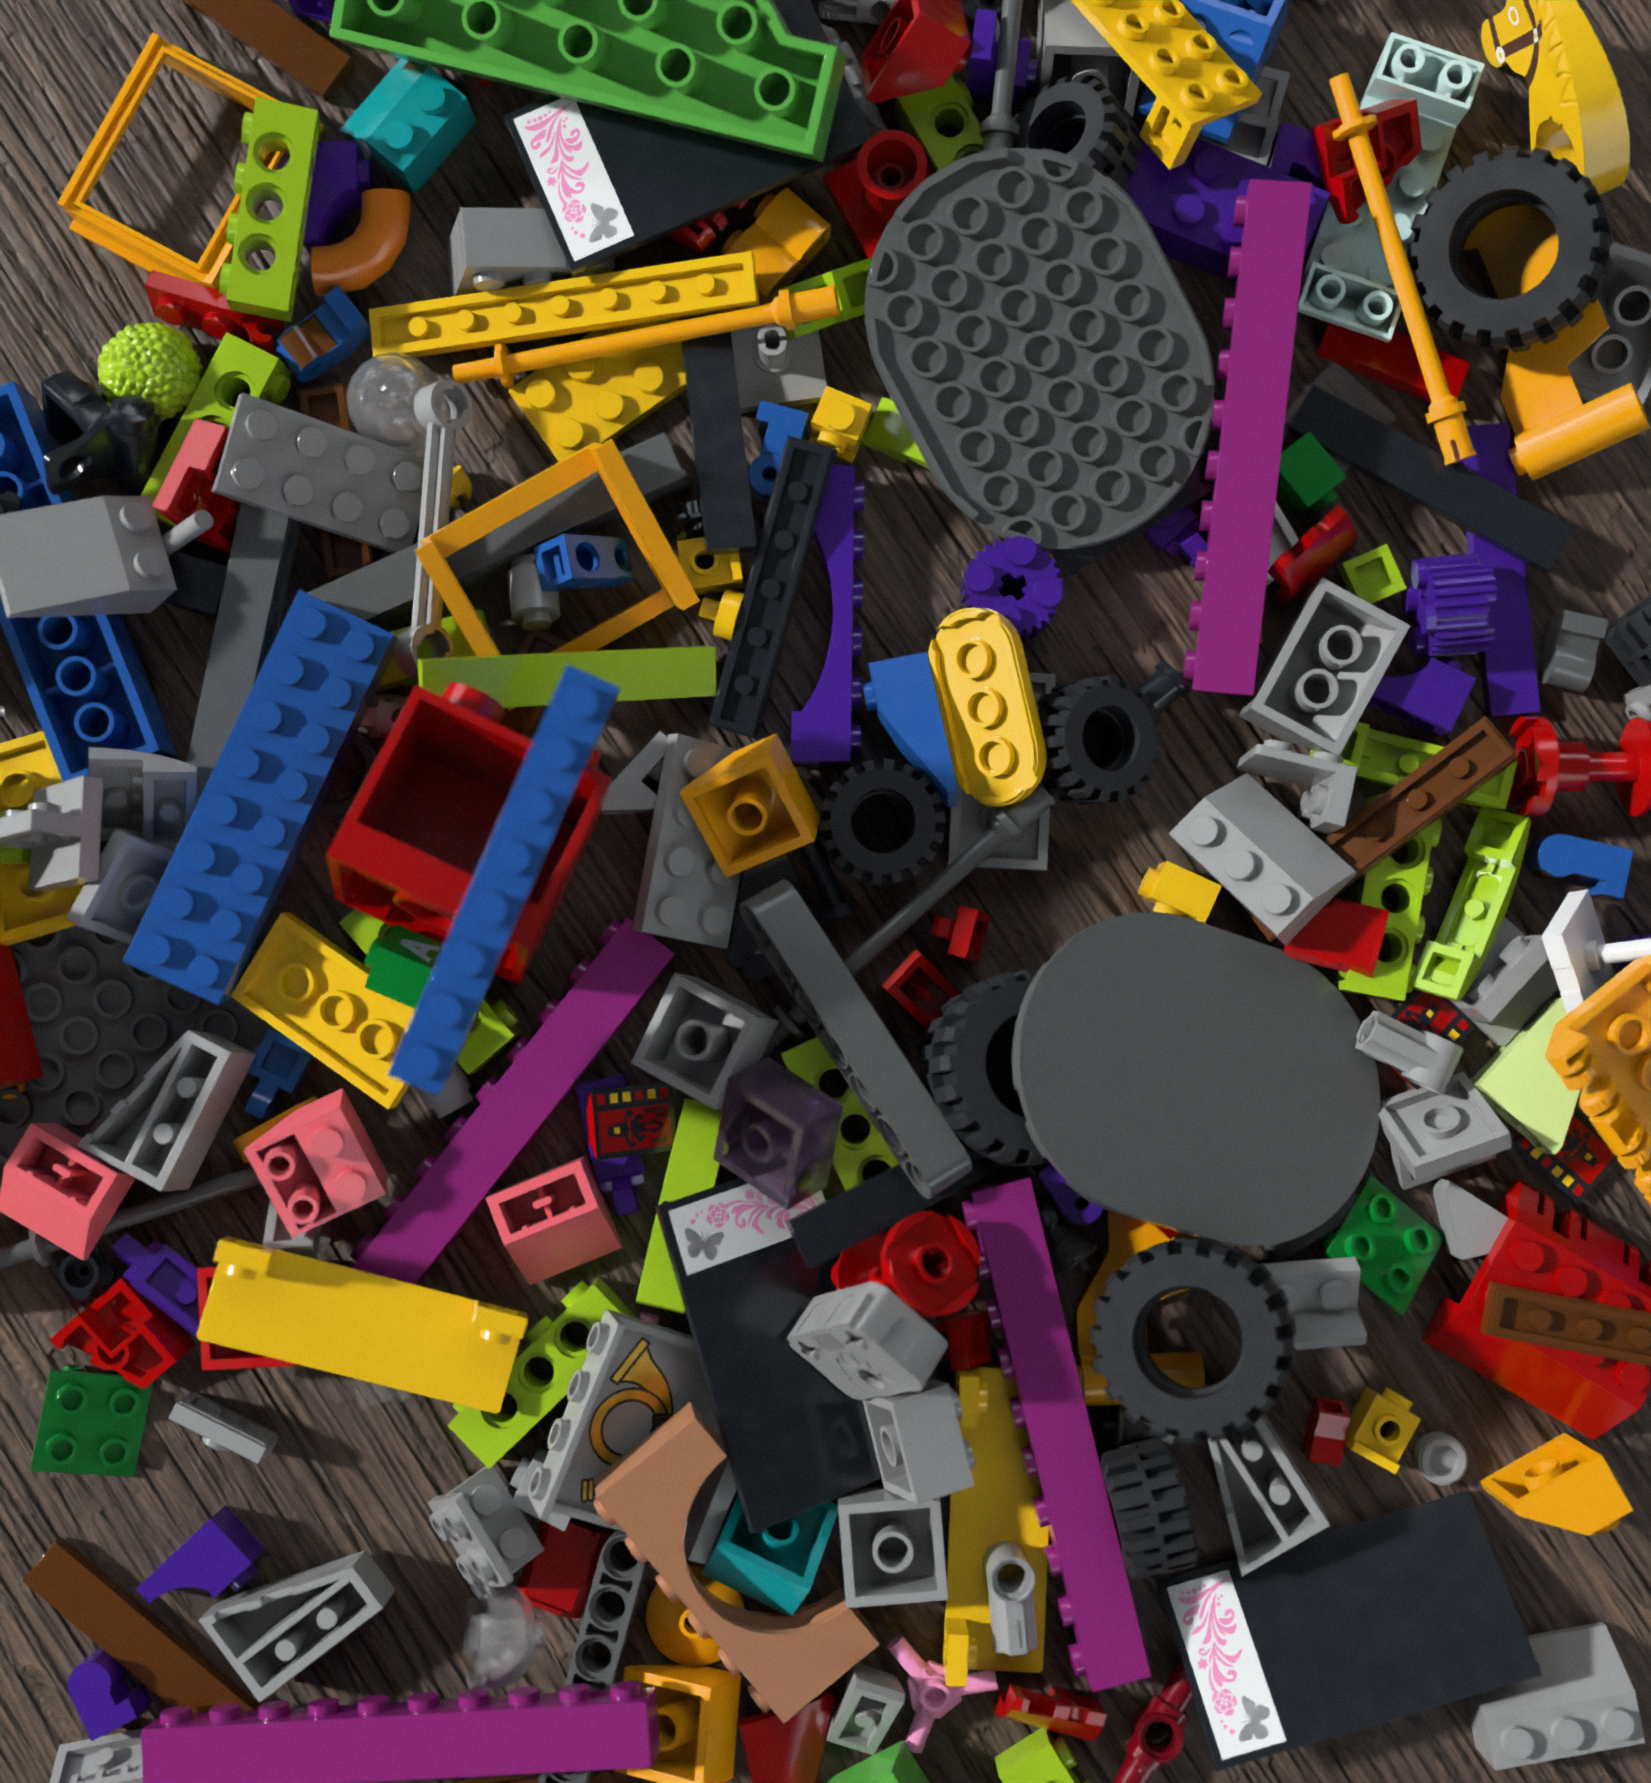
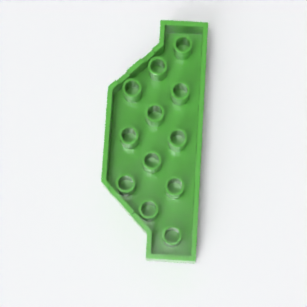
M335 0L329 34L330 37L352 47L819 162L824 160L847 60L845 54L836 46L793 36L773 0Z

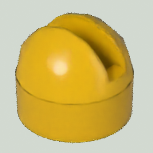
M461 465L453 467L450 508H459L461 505L457 497L462 495L465 500L469 501L473 489L470 478Z

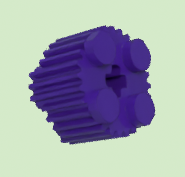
M1016 536L1010 540L1009 537H1005L1003 543L998 539L994 540L992 547L986 544L983 551H978L975 558L971 559L962 580L960 603L965 604L963 609L987 608L999 612L1014 625L1021 638V642L1025 643L1029 636L1033 639L1038 632H1042L1060 605L1063 593V579L1057 578L1060 568L1053 567L1056 560L1054 558L1048 559L1049 551L1041 552V545L1035 544L1031 538ZM1004 583L1016 585L1020 589L1018 595L1020 600H1016L1012 595L1004 598L1000 594L1005 585Z
M1478 554L1425 557L1412 561V583L1405 584L1407 589L1402 591L1401 602L1404 613H1413L1414 627L1409 632V647L1414 657L1424 656L1427 658L1474 654L1490 651V648L1493 647L1495 628H1486V625H1488L1490 601H1496L1497 598L1496 578L1493 577V568L1481 567V558H1479Z

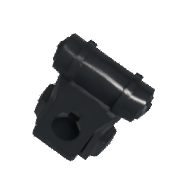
M69 370L52 375L42 381V403L48 435L60 446L43 457L47 489L53 495H57L91 479L116 476L119 486L131 495L141 496L160 459L158 429L161 425V418L156 413L154 402H149L141 396L128 394L119 396L110 404L100 389L87 381H83ZM72 457L79 464L77 469L71 474L59 476V469L68 458Z

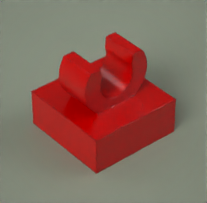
M960 906L956 920L935 915L931 935L950 940L947 954L979 963L991 915L977 909Z
M969 1310L933 1325L938 1332L944 1331L949 1334V1347H947L940 1360L946 1361L951 1359L952 1370H971L992 1360L986 1310Z

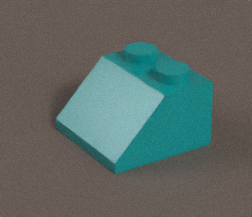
M400 58L339 131L349 141H356L363 153L415 195L477 121L467 97L427 65Z
M737 1490L706 1565L704 1564L701 1574L792 1617L811 1589L838 1513V1504L828 1501L766 1528L763 1532L753 1534L749 1531Z

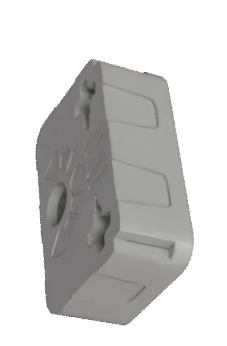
M867 1282L815 1296L787 1336V1339L790 1341L789 1345L799 1355L811 1363L842 1392L856 1400H867L874 1397L898 1395V1393L922 1390L948 1347L947 1341L941 1334L891 1290L876 1282Z

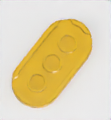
M987 608L960 609L943 620L938 627L940 631L937 633L936 640L931 641L928 651V659L955 779L958 786L967 795L971 794L975 799L979 800L977 801L991 807L1012 805L1026 799L1038 787L1044 775L1047 758L1044 736L1023 645L1014 625L999 612Z

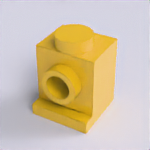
M826 385L811 421V437L809 441L837 449V459L853 464L871 421L872 404Z
M704 537L677 541L679 554H675L697 595L723 592L727 588L731 590L744 588L739 553L711 555L714 558L713 566L709 569H700L696 565V560L699 556L706 555Z
M1169 861L1159 863L1157 869L1150 867L1147 870L1140 884L1138 894L1143 896L1144 900L1155 904L1152 912L1175 914L1206 923L1222 885Z
M1366 1386L1351 1414L1344 1444L1352 1451L1396 1474L1400 1467L1398 1461L1421 1418L1410 1411L1413 1402L1401 1394L1386 1387L1381 1395ZM1392 1421L1385 1436H1381L1380 1428L1382 1424Z

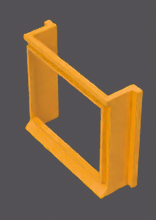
M153 32L57 203L73 219L69 229L83 238L149 273L155 270L219 290L223 262L230 264L232 261L234 245L227 243V225L230 213H239L240 194L235 195L198 263L187 259L85 204L163 63L254 111L255 97L279 101L163 40L158 34ZM320 123L319 141L326 130L325 125ZM272 151L264 157L263 164L273 170L282 169L287 163L289 156L281 151ZM264 202L260 203L256 208V215H258Z
M612 439L603 444L596 442L589 444L419 540L422 546L414 551L476 656L501 655L445 558L598 472L661 589L550 653L597 651L673 606L684 611L700 601ZM510 707L508 710L510 711L516 707Z

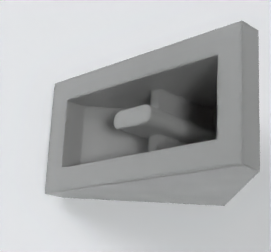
M1442 1178L1434 1179L1431 1187L1446 1252L1461 1260L1487 1255L1508 1217L1452 1181Z

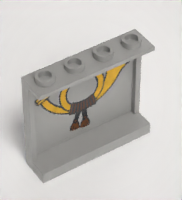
M606 1309L601 1322H596L590 1330L586 1345L587 1357L581 1371H575L570 1380L567 1390L569 1402L562 1419H556L551 1427L548 1437L549 1452L543 1466L537 1467L531 1477L528 1495L536 1513L542 1520L547 1521L550 1513L554 1512L623 1531L618 1523L610 1527L595 1509L593 1501L597 1498L593 1479L687 1403L691 1402L721 1439L726 1455L727 1452L693 1336ZM728 1455L705 1479L688 1513L685 1526L684 1551L685 1556L690 1561L706 1565L737 1489Z

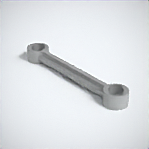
M444 379L421 388L414 399V413L417 421L427 431L417 548L422 546L419 540L449 524L456 430L465 427L472 416V402L468 392L460 383L451 379ZM441 394L446 398L450 406L451 418L448 422L442 419L436 409L435 400H439ZM418 556L416 560L411 628H407L399 634L394 647L395 658L399 667L412 677H418L419 658L416 646L421 645L424 637L431 645L432 658L454 657V646L451 637L441 627L443 599Z

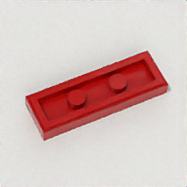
M1327 322L1315 352L1316 355L1431 404L1411 337L1394 331L1391 340L1387 343ZM1437 349L1450 393L1458 398L1470 363Z

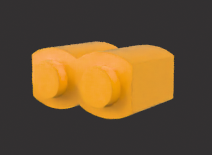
M787 187L777 196L772 193L767 195L754 213V218L757 219L755 223L744 232L741 229L736 230L722 248L724 255L752 251L755 256L760 304L772 303L774 299L772 291L791 285L797 275L824 248L831 235V224Z

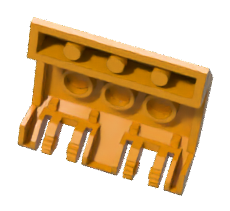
M1650 954L1631 962L1556 1023L1546 1049L1545 1058L1556 1074L1561 1076V1081L1569 1091H1579L1583 1088L1579 1106L1587 1116L1589 1115V1120L1610 1150L1618 1156L1617 1159L1620 1164L1629 1170L1637 1168L1634 1183L1642 1194L1644 1193L1645 1199L1651 1206Z

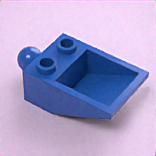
M1179 0L1186 10L1256 85L1286 23L1290 0ZM1145 86L1137 112L1148 116L1156 96L1147 86ZM1244 109L1204 125L1199 134L1228 144Z

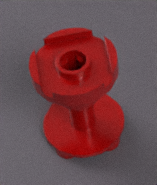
M1521 716L1512 725L1508 738H1518L1515 752L1520 758L1516 760L1518 763L1508 802L1510 805H1520L1521 808L1515 812L1517 815L1543 816L1550 809L1556 791L1581 792L1586 787L1587 782H1616L1617 793L1622 807L1632 817L1644 816L1650 810L1651 721L1643 717L1631 719L1623 729L1617 752H1588V748L1583 742H1557L1553 726L1545 717Z
M921 1211L901 1219L889 1232H879L841 1252L839 1260L832 1267L831 1279L836 1286V1291L867 1282L879 1283L891 1290L920 1317H942L961 1310L975 1296L979 1282L975 1283L977 1276L976 1267L981 1265L980 1250L972 1233L960 1220L950 1215L944 1217L938 1213H933L934 1211Z

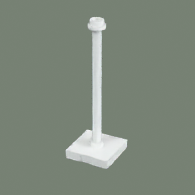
M1589 889L1569 892L1541 936L1567 1014L1616 975L1612 963L1634 961L1651 954V938L1605 943Z

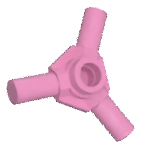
M902 1634L893 1638L887 1646L890 1653L910 1675L907 1680L912 1709L916 1712L904 1742L908 1749L914 1753H922L934 1719L942 1718L962 1701L961 1696L998 1690L995 1669L967 1673V1687L946 1686L943 1665L931 1660L925 1662L921 1659L920 1655L917 1654Z

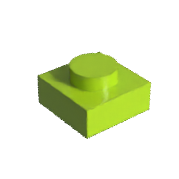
M1387 544L1343 562L1337 567L1348 592L1372 605L1407 589Z

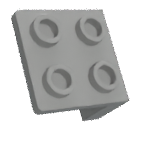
M1265 740L1263 745L1257 744L1238 759L1236 770L1310 787V792L1305 791L1301 797L1297 818L1303 821V824L1320 839L1345 827L1358 767L1343 764L1344 758L1342 756L1328 752H1314L1312 757L1293 752L1294 746L1292 744L1278 740Z
M141 1729L101 1736L94 1741L85 1739L60 1744L50 1783H143Z

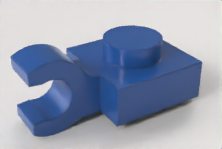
M269 1027L247 1072L260 1080L244 1111L261 1119L265 1117L270 1119L279 1102L281 1090L283 1089L291 1094L297 1093L314 1056L278 1030Z

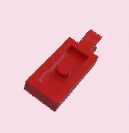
M155 270L151 271L145 283L154 316L172 325H185L199 329L218 339H223L225 333L228 332L246 342L250 339L252 345L268 353L274 352L275 345L273 337L263 334V332L273 330L283 333L285 329L282 320L231 311L226 301V294L219 293V290Z

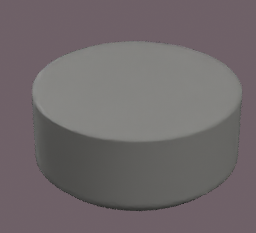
M1440 1431L1430 1432L1420 1438L1414 1448L1413 1459L1417 1470L1434 1484H1453L1461 1479L1466 1472L1468 1466L1467 1452L1464 1446L1448 1433Z

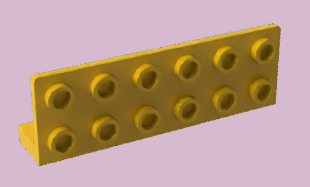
M1070 0L1155 94V102L1139 136L1169 170L1184 164L1204 125L1254 105L1262 95L1260 89L1217 44L1216 40L1196 21L1179 0Z
M229 1236L219 1240L213 1261L219 1263L197 1331V1338L199 1340L495 1414L500 1412L520 1339H523L527 1325L528 1313Z
M980 1365L971 1370H955L954 1391L960 1400L962 1417L958 1419L962 1438L968 1441L972 1449L975 1467L971 1469L974 1486L950 1494L946 1573L948 1600H945L943 1671L946 1686L967 1687V1670L995 1669V1671L1040 1673L1043 1671L1048 1565L1044 1546L1048 1545L1049 1530L1048 1526L1039 1527L1035 1515L1032 1497L1040 1495L1036 1476L1028 1478L1025 1472L1020 1448L1028 1446L1024 1427L1015 1428L1010 1412L1008 1398L1016 1396L1012 1377L1004 1379L1000 1366ZM1000 1541H1011L1019 1545L1025 1552L1035 1575L1033 1597L1038 1648L1030 1650L1028 1654L1009 1656L1005 1653H995L993 1649L988 1587L983 1569V1557L988 1548ZM1011 1563L1004 1565L999 1570L997 1577L1005 1580L1013 1578L1018 1573L1020 1566Z

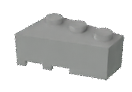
M460 207L447 242L452 296L610 273L615 268L613 258L573 276L571 271L566 268V259L547 215L542 208Z
M187 1030L143 1076L145 1080L127 1099H121L110 1110L112 1114L93 1134H87L76 1146L161 1192L189 1190L256 1054L216 1033Z
M1265 1414L1253 1426L1242 1433L1240 1431L1235 1432L1228 1439L1214 1443L1208 1439L1242 1576L1330 1526L1322 1504Z
M363 1550L218 1600L199 1619V1622L260 1703L383 1609L396 1589L368 1551Z

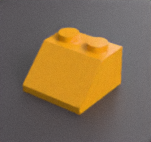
M777 733L732 752L683 787L679 792L725 878L815 841L821 817Z
M1565 1432L1479 1481L1486 1492L1516 1515L1587 1536L1593 1533H1606L1620 1524L1621 1517L1633 1511L1604 1457Z
M629 1665L624 1667L623 1681H638L641 1683V1688L656 1687L660 1752L651 1768L616 1769V1772L657 1783H725L733 1779L741 1674L733 1676L729 1671L707 1666Z

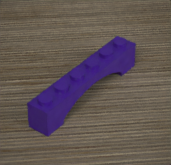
M855 465L833 466L813 538L820 551L830 585L832 633L826 662L811 698L802 711H792L791 761L794 766L850 767L851 754L860 755L861 725H851V705L861 706L862 679L861 676H852V657H862V627H853V608H862L863 578H853L854 559H863L864 530L854 529V511H864V481H855Z

